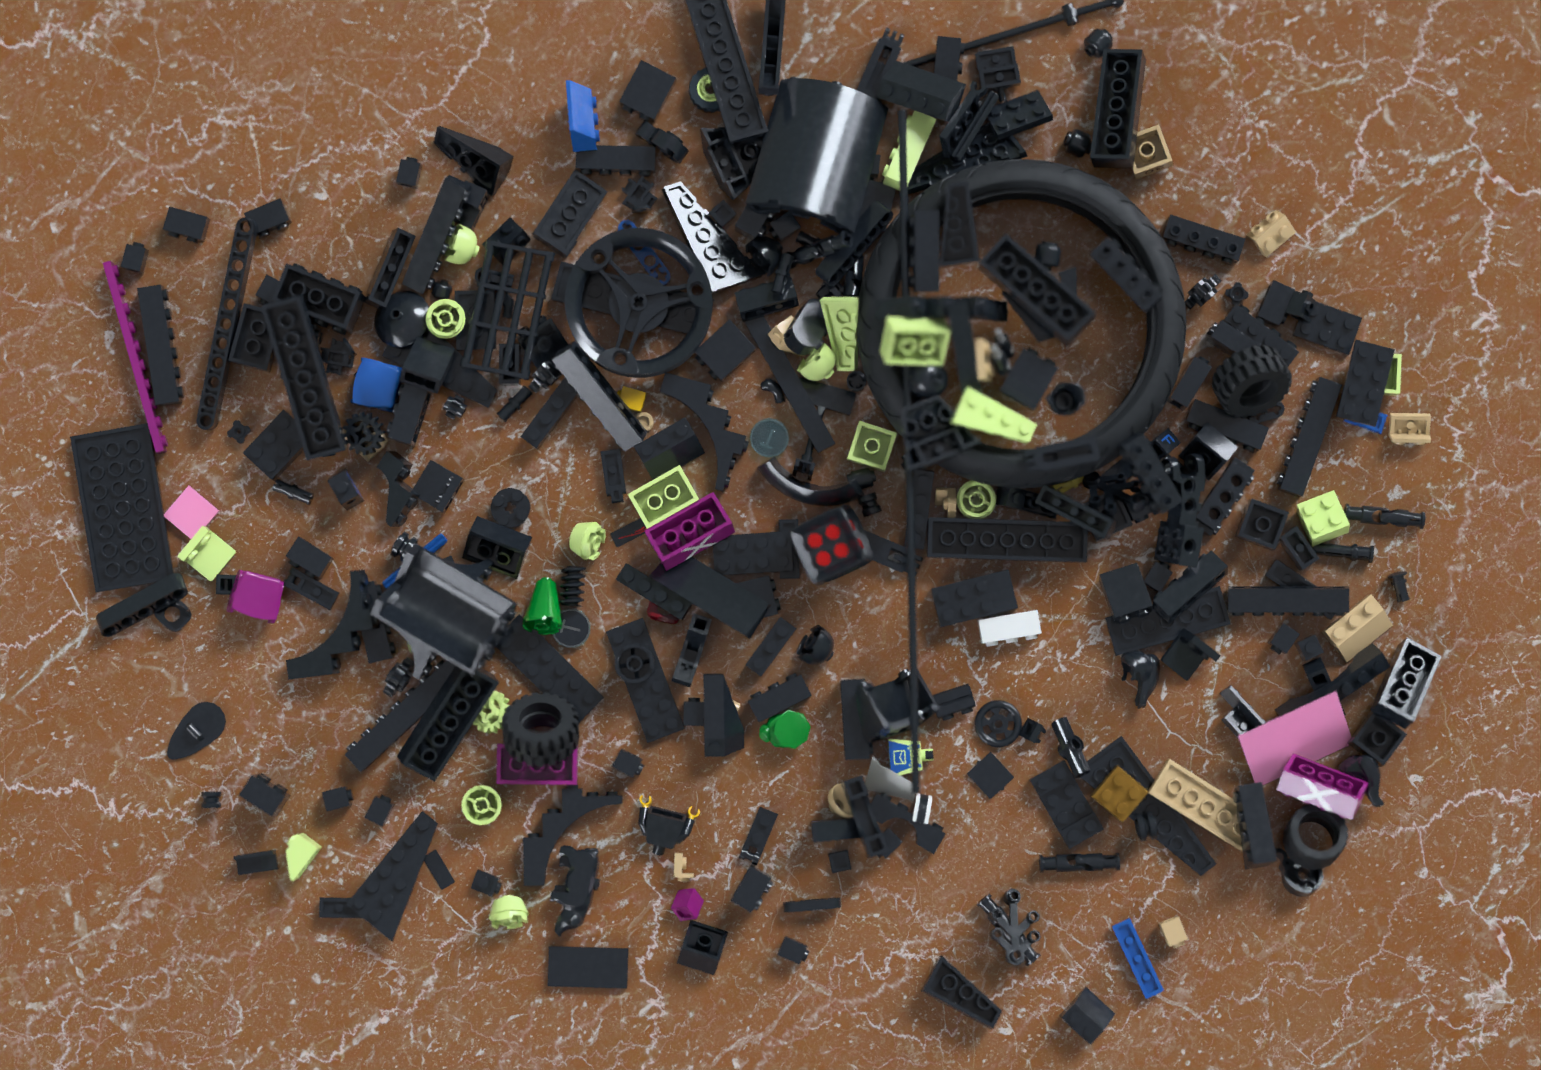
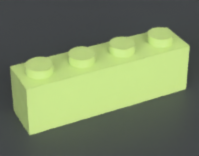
M915 110L913 115H908L906 119L908 184L936 122V118ZM898 146L897 149L893 148L889 157L892 162L890 166L886 164L882 176H885L883 184L900 191Z

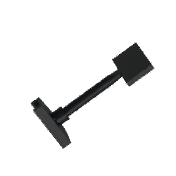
M799 377L814 406H817L821 419H823L826 409L850 416L856 397L855 392ZM808 439L805 453L801 456V459L796 458L792 476L795 477L797 471L809 474L807 479L809 481L812 479L816 464L812 463L814 446L810 439Z

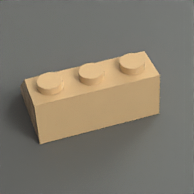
M1368 594L1351 607L1349 612H1345L1344 616H1340L1325 628L1322 633L1347 663L1393 625L1373 595Z

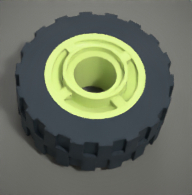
M703 68V70L697 71L690 81V99L699 110H703L706 113L719 112L714 93L709 94L705 91L707 87L711 86L706 68Z

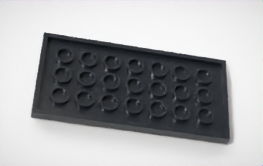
M148 423L70 436L95 592L99 593L156 583L173 574L174 568L164 517L159 477Z

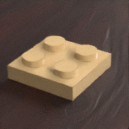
M975 339L978 380L993 382L992 377H995V367L991 365L990 358L992 345L985 339Z

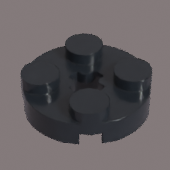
M506 488L499 491L492 499L491 514L494 520L502 526L508 528L518 527L526 521L530 514V501L520 490ZM509 502L512 505H516V508L513 509L514 513L505 510Z

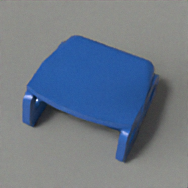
M361 357V364L356 373L353 386V399L350 400V403L392 413L394 405L397 403L402 383L400 382L402 368Z

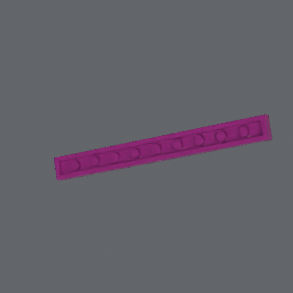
M107 261L103 263L155 452L158 454L167 452L168 441L166 436L161 433L160 428L163 427L160 416L156 415L155 409L158 407L155 405L154 397H151V381L149 378L146 379L144 371H147L144 359L141 360L139 352H142L141 345L138 340H135L134 333H136L134 322H130L128 315L131 314L128 302L125 303L123 295H126L123 284H120L118 280L120 271L118 265Z

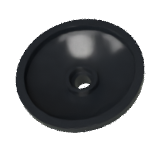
M412 291L393 293L387 307L382 310L377 309L374 327L378 337L385 344L394 348H406L414 345L416 338H423L428 330L426 313L429 306L419 294Z

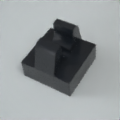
M1027 718L1019 736L1033 743H1040L1041 740L1038 739L1040 732L1046 733V730L1040 723Z

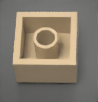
M1159 124L1137 132L1132 169L1135 179L1173 166V161Z

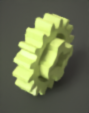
M494 691L473 722V725L478 726L477 729L479 731H484L488 734L491 732L498 733V729L503 730L502 718L509 706L507 705L509 699L505 698L503 693Z

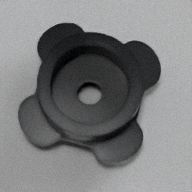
M1240 282L1234 283L1231 289L1225 291V295L1232 300L1233 305H1239L1241 300L1247 299L1249 293L1245 291Z
M235 420L231 430L227 431V436L236 439L238 443L242 444L245 442V438L251 432L249 426L242 425L239 420Z

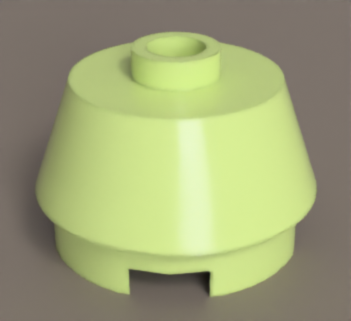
M441 299L434 302L427 310L426 325L429 331L436 337L443 339L452 338L462 331L465 325V313L457 302L450 299Z
M972 480L965 483L958 491L957 506L961 513L970 519H983L990 515L995 508L996 494L989 484Z
M597 522L578 523L570 535V549L584 560H595L600 555L597 552L600 544L605 543L606 531Z
M506 895L493 901L489 919L492 922L493 928L498 929L499 925L507 926V929L522 927V922L528 923L527 917L529 913L522 898Z

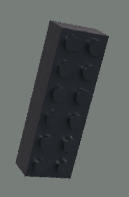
M1103 49L1090 159L1094 168L1133 169L1146 58L1142 49Z
M1007 234L979 261L978 269L1065 346L1069 347L1095 319L1096 312Z
M455 665L398 753L397 757L401 764L435 782L499 684L496 677L483 668L482 670L478 669L472 675Z

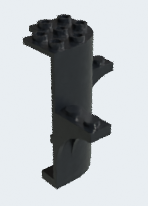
M414 544L407 551L395 582L376 599L371 615L397 630L407 641L414 657L413 677L420 680L424 674L428 675L433 668L431 662L436 659L437 655L472 675L478 669L482 670L486 661L492 659L495 654L494 648L500 642L501 637H505L510 630L508 624L515 618L517 614L515 608L518 604L484 584V580L488 581L493 573V570H491L493 561L487 558L476 564L454 563L440 558L418 544Z

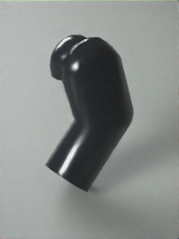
M765 379V381L761 382V389L773 393L776 404L785 402L783 391L777 382L772 379Z

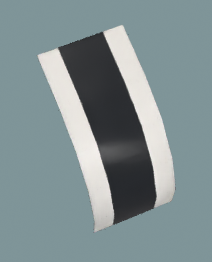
M917 794L912 821L928 824L932 796Z

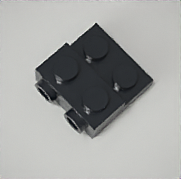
M541 315L539 320L538 338L535 339L531 358L537 369L545 361L549 360L551 362L557 351L569 345L549 315L546 317ZM524 326L520 330L529 331L530 327ZM517 335V340L525 350L528 336Z

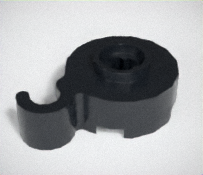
M645 120L635 132L639 138H643L656 148L658 146L663 155L675 163L680 164L689 152L683 145V141L675 134L655 128Z
M1275 848L1276 857L1280 859L1279 870L1281 871L1282 883L1285 889L1298 897H1307L1314 894L1324 879L1322 869L1311 870L1302 868V866L1295 864L1283 849ZM1304 873L1305 879H1302L1299 874Z

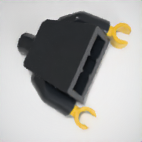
M641 795L639 800L642 807L639 810L638 825L642 835L646 836V842L654 845L652 852L660 856L664 855L665 848L673 849L675 844H681L689 837L695 823L694 818L700 814V810L698 809L696 815H692L690 813L692 806L687 810V814L651 806V796H649L648 803H643V795Z

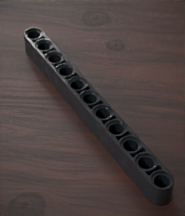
M247 217L240 218L235 227L196 419L198 427L203 430L216 428L221 413L231 363L228 359L240 319L258 231L257 222ZM249 221L251 224V229L248 232H245L243 229V225L245 222ZM242 241H245L247 248L242 252L239 249V245ZM241 260L243 263V268L240 271H237L235 268V264L237 261ZM234 280H237L239 287L234 291L231 284ZM233 299L235 307L229 310L227 303ZM226 319L231 321L229 329H225L223 326ZM222 338H225L227 341V346L224 349L219 345ZM219 357L223 360L221 368H218L215 364L216 359ZM214 377L219 379V385L216 388L212 386V379ZM211 396L215 399L213 407L208 405V398ZM207 415L211 418L209 426L204 424V418Z

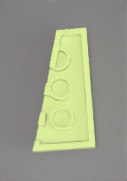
M823 297L820 303L831 348L836 357L837 371H855L858 368V297Z
M969 387L965 388L950 423L966 426V428L973 430H982L989 434L1001 435L1004 438L1023 443L1030 442L1037 425Z

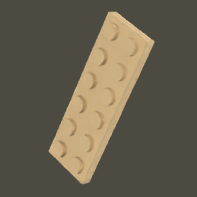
M1167 759L1148 793L1243 852L1237 820V806L1234 800L1171 759Z

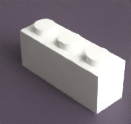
M1038 610L977 620L981 644L986 643L987 647L998 645L1000 640L1012 643L1018 642V637L1025 636L1026 640L1036 639L1037 634H1041Z

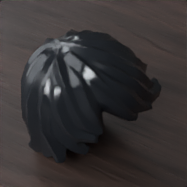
M1060 382L1054 387L1051 394L1046 396V400L1053 413L1060 416L1076 414L1086 403V393L1079 383Z

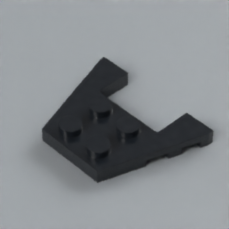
M1076 267L1059 272L1060 281L1077 295ZM1004 291L1001 292L1004 299L1007 300L1038 343L1055 338L1051 332Z

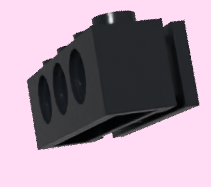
M1236 457L1232 458L1203 501L1201 511H1197L1195 523H1198V527L1204 528L1203 534L1208 537L1212 534H1217L1222 526L1220 525L1223 518L1227 519L1233 510L1231 508L1232 505L1240 500L1244 494L1242 490L1246 485L1249 486L1255 477L1253 476L1255 470ZM1233 476L1237 477L1239 480V485L1237 487L1231 484V478ZM1221 493H1225L1228 496L1227 503H1223L1220 500ZM1210 509H1213L1217 512L1216 519H1211L1209 517Z

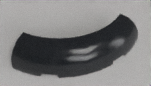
M775 456L757 467L763 477L773 487L784 495L802 503L817 506H834L849 503L865 496L855 478L848 482L831 486H818L805 481L802 482L791 476L792 474L783 468Z

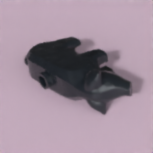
M564 845L560 847L559 867L566 866L570 870L566 876L565 885H555V889L551 892L550 901H556L562 904L564 908L554 928L555 933L559 937L565 931L578 928L583 924L592 904L594 891L599 889L600 879L597 876L600 861L597 848L576 850L571 846Z

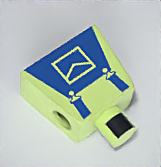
M888 739L890 770L898 775L911 773V741ZM919 742V768L923 770L922 761L934 760L933 749H921V743Z

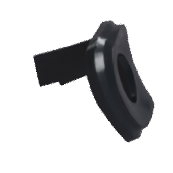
M178 600L154 613V616L168 630L179 632L189 622L192 614L190 609L182 601ZM169 607L178 608L180 611L179 619L174 622L168 621L165 618L166 609Z

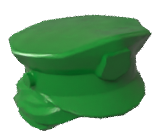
M788 710L785 713L771 716L766 724L761 725L759 737L764 742L770 741L775 747L796 749L808 740L810 724L804 714Z

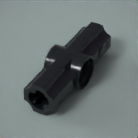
M1062 717L1052 722L1051 726L1059 741L1058 753L1063 759L1068 761L1074 777L1080 778L1090 773L1089 765L1082 752L1084 749L1083 741L1080 737L1074 735L1067 717Z

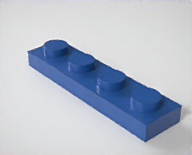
M1127 918L1112 925L1111 927L1145 999L1164 991L1131 919Z

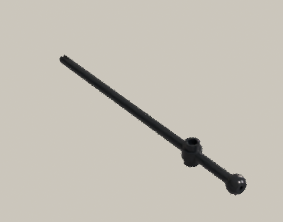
M1103 0L1077 9L1074 8L1072 3L1061 7L1063 11L1061 14L965 43L964 51L1062 21L1066 22L1067 26H1073L1078 23V16L1110 6L1120 8L1123 6L1124 0ZM936 52L903 63L914 67L935 61Z

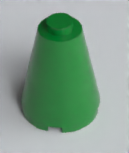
M543 577L535 584L522 622V627L526 631L532 632L533 629L538 630V634L551 635L558 633L559 628L562 629L557 587L551 578Z

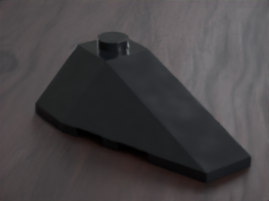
M442 126L437 127L433 143L449 159H454L461 166L460 170L463 173L466 172L473 179V184L486 189L489 195L493 197L509 174L514 156L498 146Z
M703 674L704 757H724L744 748V727L734 705L724 674Z

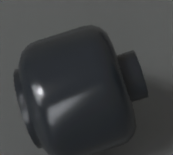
M441 279V282L436 281L434 283L431 293L436 299H449L453 287L448 284L447 280Z

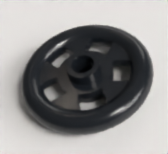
M994 700L984 704L975 717V730L982 742L991 747L1001 748L1012 744L1018 738L1022 729L1020 713L1011 703L1003 700ZM1001 708L1009 712L1007 717L999 714ZM991 710L994 715L987 720L984 716ZM997 720H1000L1002 722V726L1000 728H997L995 726V722ZM1008 721L1014 722L1013 730H1007ZM986 725L992 731L988 735L983 730V727ZM1004 732L1005 738L997 740L996 734Z

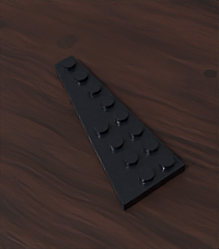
M1122 736L1090 758L1087 763L1091 772L1081 777L1096 789L1115 766H1119L1147 791L1154 782L1153 777ZM1147 793L1128 816L1134 821L1135 815L1141 814L1145 817L1146 812H1152L1158 828L1156 840L1200 876L1217 864L1179 812L1151 794Z

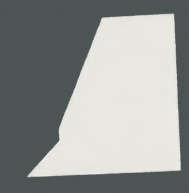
M872 757L865 782L867 790L878 793L883 792L890 796L914 801L916 794H912V782L890 769L882 767Z

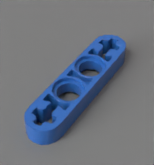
M624 220L619 224L618 231L622 230L625 224L626 226L631 225L632 228L637 227L632 221ZM629 247L650 276L658 278L656 271L653 273L650 271L656 269L660 264L662 267L658 268L659 271L667 275L664 282L662 280L659 281L663 286L670 282L671 277L668 269L652 248L644 247L642 250L637 251L633 247ZM647 256L655 257L656 262L653 266L645 264L644 260Z

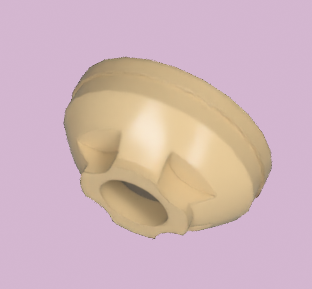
M836 784L828 793L829 808L840 817L851 818L853 816L842 785Z

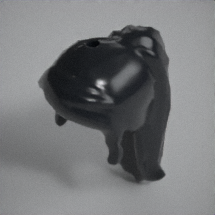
M1138 650L1124 653L1121 656V665L1123 667L1121 680H1126L1127 673L1129 672L1132 676L1130 680L1138 681V691L1134 702L1138 709L1145 708L1147 700L1156 688L1159 680L1160 660L1154 654L1147 655Z
M1351 755L1339 764L1338 771L1368 782L1365 794L1374 807L1380 808L1384 805V801L1379 797L1381 773L1378 763L1373 757L1369 755Z

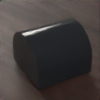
M216 574V594L230 595L236 575Z

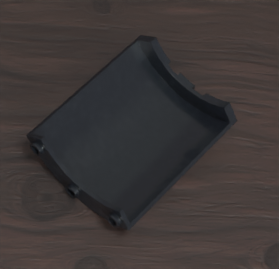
M797 77L781 79L779 92L776 95L767 126L768 132L765 133L745 204L757 213H780L781 210L792 211L791 214L806 219H809L810 216L821 220V225L833 230L837 234L844 230L855 233L889 108L883 105L879 99L872 98L837 81L828 82Z

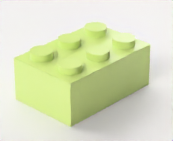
M887 317L880 353L885 364L943 366L951 330L945 319Z
M680 465L628 494L647 529L699 500Z

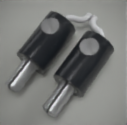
M1000 328L994 330L996 335L994 338L995 345L991 346L992 353L990 358L997 374L1004 376L1011 371L1009 359L1014 356V346L1011 344L1008 335L1002 333Z

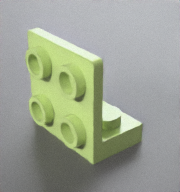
M202 526L177 557L187 562L209 581H213L216 578V574H219L235 555L236 550L209 528Z

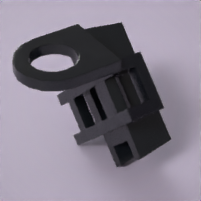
M643 175L637 183L629 178L628 184L625 188L622 187L621 189L627 195L622 204L631 209L632 213L651 211L652 205L658 199L650 193L654 183L648 182Z
M332 338L331 348H320L322 351V362L327 364L326 373L342 375L343 367L353 368L354 358L357 353L346 338H343V342Z

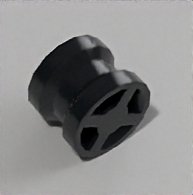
M201 792L203 797L201 808H221V803L219 802L221 792Z

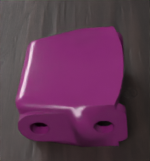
M238 570L229 596L226 612L232 613L236 610L244 615L268 620V623L274 624L280 608L284 582L258 573Z

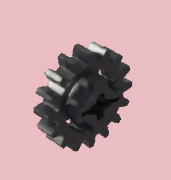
M1216 274L1209 280L1204 277L1187 292L1190 297L1185 301V305L1189 310L1197 304L1202 307L1218 292L1216 287L1222 280Z
M545 361L533 373L534 379L529 387L535 393L539 392L542 388L549 389L561 377L562 373L555 367L553 361Z
M360 412L359 415L353 414L352 419L346 420L349 425L343 426V429L346 430V433H344V436L347 437L346 443L351 445L349 447L350 451L356 449L355 453L357 455L362 452L364 456L368 455L369 452L371 454L375 453L376 449L382 447L379 442L385 441L381 435L386 433V431L381 430V427L384 425L383 423H377L378 416L372 418V413L365 414V412ZM362 421L359 426H355L357 422ZM368 441H373V443L370 446L365 447V445L368 444Z
M406 657L402 663L397 662L387 674L386 686L383 692L389 697H393L397 691L402 692L410 683L414 668V661Z

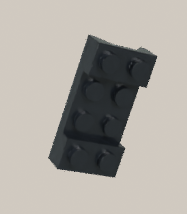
M1061 760L1051 768L1029 779L1068 849L1104 830L1065 760Z

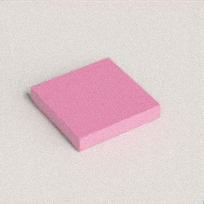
M188 486L166 511L164 517L192 539L202 526L207 527L220 511L191 486Z

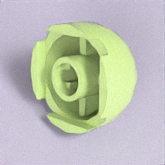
M457 224L455 226L457 227L456 234L448 240L449 248L445 254L447 257L444 260L454 264H465L470 261L472 256H477L479 246H477L476 234L470 228Z
M823 343L818 350L813 349L809 353L810 355L806 361L803 358L797 367V371L808 380L820 381L823 378L828 379L834 373L833 368L836 363V357L830 347Z
M485 785L475 786L468 790L461 804L466 819L477 825L489 824L496 820L502 808L501 798L497 791Z

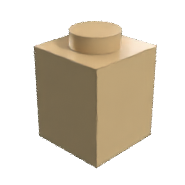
M1178 916L1158 923L1169 947L1177 948L1185 944L1184 941L1188 938Z

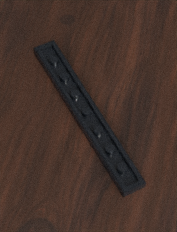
M762 316L745 321L746 327L817 453L819 454L834 446L835 442L784 351L779 350L767 335L771 328L765 317Z

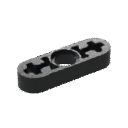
M840 897L783 902L784 912L841 908Z

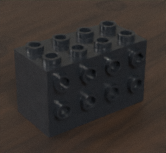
M286 263L272 301L303 294L309 318L314 319L313 322L324 328H327L328 325L332 326L335 332L346 335V332L350 334L353 332L363 307L365 296L360 288L352 285L346 287L337 279L330 278L328 280L319 272L312 270L310 273L299 264L294 263L292 266Z

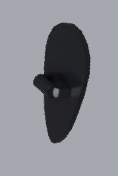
M202 702L193 706L174 731L168 745L167 756L173 760L190 756L217 739L224 731L226 724L225 714L222 709L210 702Z

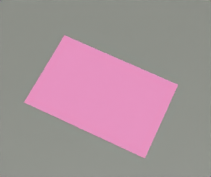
M1335 691L1238 737L1254 782H1262V785H1265L1281 777L1283 769L1293 753L1306 759L1317 761L1349 746L1348 741L1351 738V734L1337 692Z

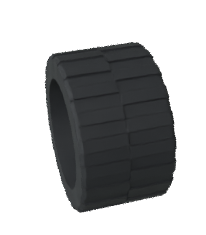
M1316 805L1302 806L1301 809L1294 813L1284 829L1282 838L1284 850L1287 852L1288 857L1295 864L1302 866V868L1311 870L1324 869L1338 858L1347 844L1349 835L1346 821L1338 814L1324 811ZM1305 822H1315L1327 829L1332 838V847L1327 851H1315L1308 848L1300 839L1299 826Z

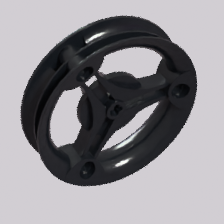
M622 229L600 238L590 245L576 261L566 285L565 312L574 339L594 363L609 372L625 377H654L681 366L702 344L712 318L711 285L701 261L679 239L654 229ZM637 246L658 249L676 259L686 270L689 278L686 284L663 286L659 280L648 274L635 273L628 275L612 261L614 252ZM599 254L605 257L604 262L596 264L594 257ZM609 265L622 277L616 284L603 271ZM600 273L612 288L609 298L610 312L615 322L620 326L615 348L607 350L603 348L593 338L585 323L582 311V295L590 274ZM700 286L703 292L701 295L696 296L692 293V288ZM687 289L688 297L669 301L667 293ZM639 299L640 301V299H643V307L639 308V305L638 308L635 307V300ZM691 302L696 307L690 330L675 348L656 358L636 360L632 352L639 335L658 327L665 319L669 308ZM626 330L634 333L628 351L620 348ZM624 355L626 357L625 363L617 364L615 362L616 356Z

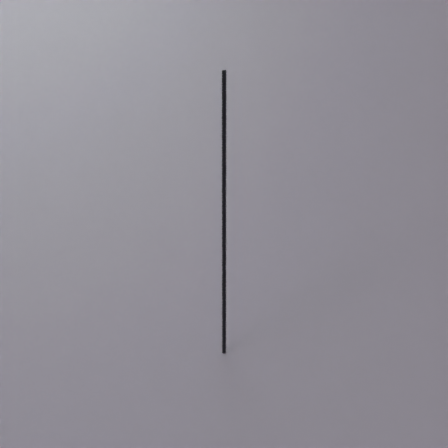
M898 110L902 297L910 296L906 110ZM903 365L904 408L912 405V392L908 386L910 384L908 372L911 365ZM905 455L912 794H920L913 471L907 472Z

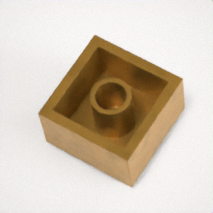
M1115 766L1090 796L1120 822H1124L1147 795L1148 791L1119 766Z

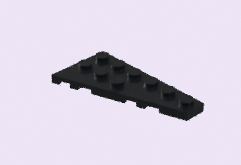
M989 123L981 126L960 161L944 157L942 150L916 166L908 184V195L925 190L938 181L961 170L994 161L1022 159L1028 157L1027 153L1013 135L998 140Z
M423 811L346 904L392 942L438 826V823Z

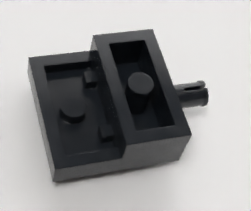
M1014 46L975 52L980 88L986 86L987 91H998L999 103L1006 102L1005 90L1010 87L1020 86L1021 84Z

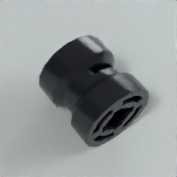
M853 371L848 375L846 384L851 391L859 392L864 389L867 379L861 371Z
M876 492L857 499L859 505L863 508V517L882 511L881 506L876 501Z

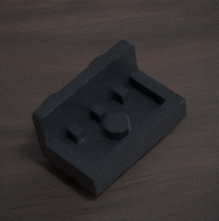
M509 217L487 240L525 247L531 238ZM494 247L493 256L503 265L506 249ZM514 251L513 257L518 253V251Z

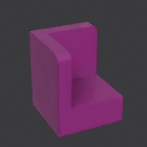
M695 888L678 890L671 910L680 921L697 919L704 900Z

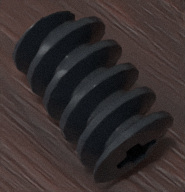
M567 566V568L561 569V572L566 574V576L561 577V580L566 583L560 585V588L564 589L565 592L559 593V596L565 599L559 601V604L583 607L578 605V603L584 601L579 595L584 594L585 591L579 589V587L585 585L580 579L585 578L586 575L580 573V571L586 570V567Z

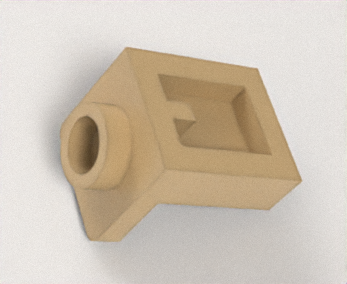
M936 488L935 505H943V510H947V518H955L956 488Z
M675 852L674 877H678V881L689 882L690 878H694V873H682V869H686L687 857H683V853Z

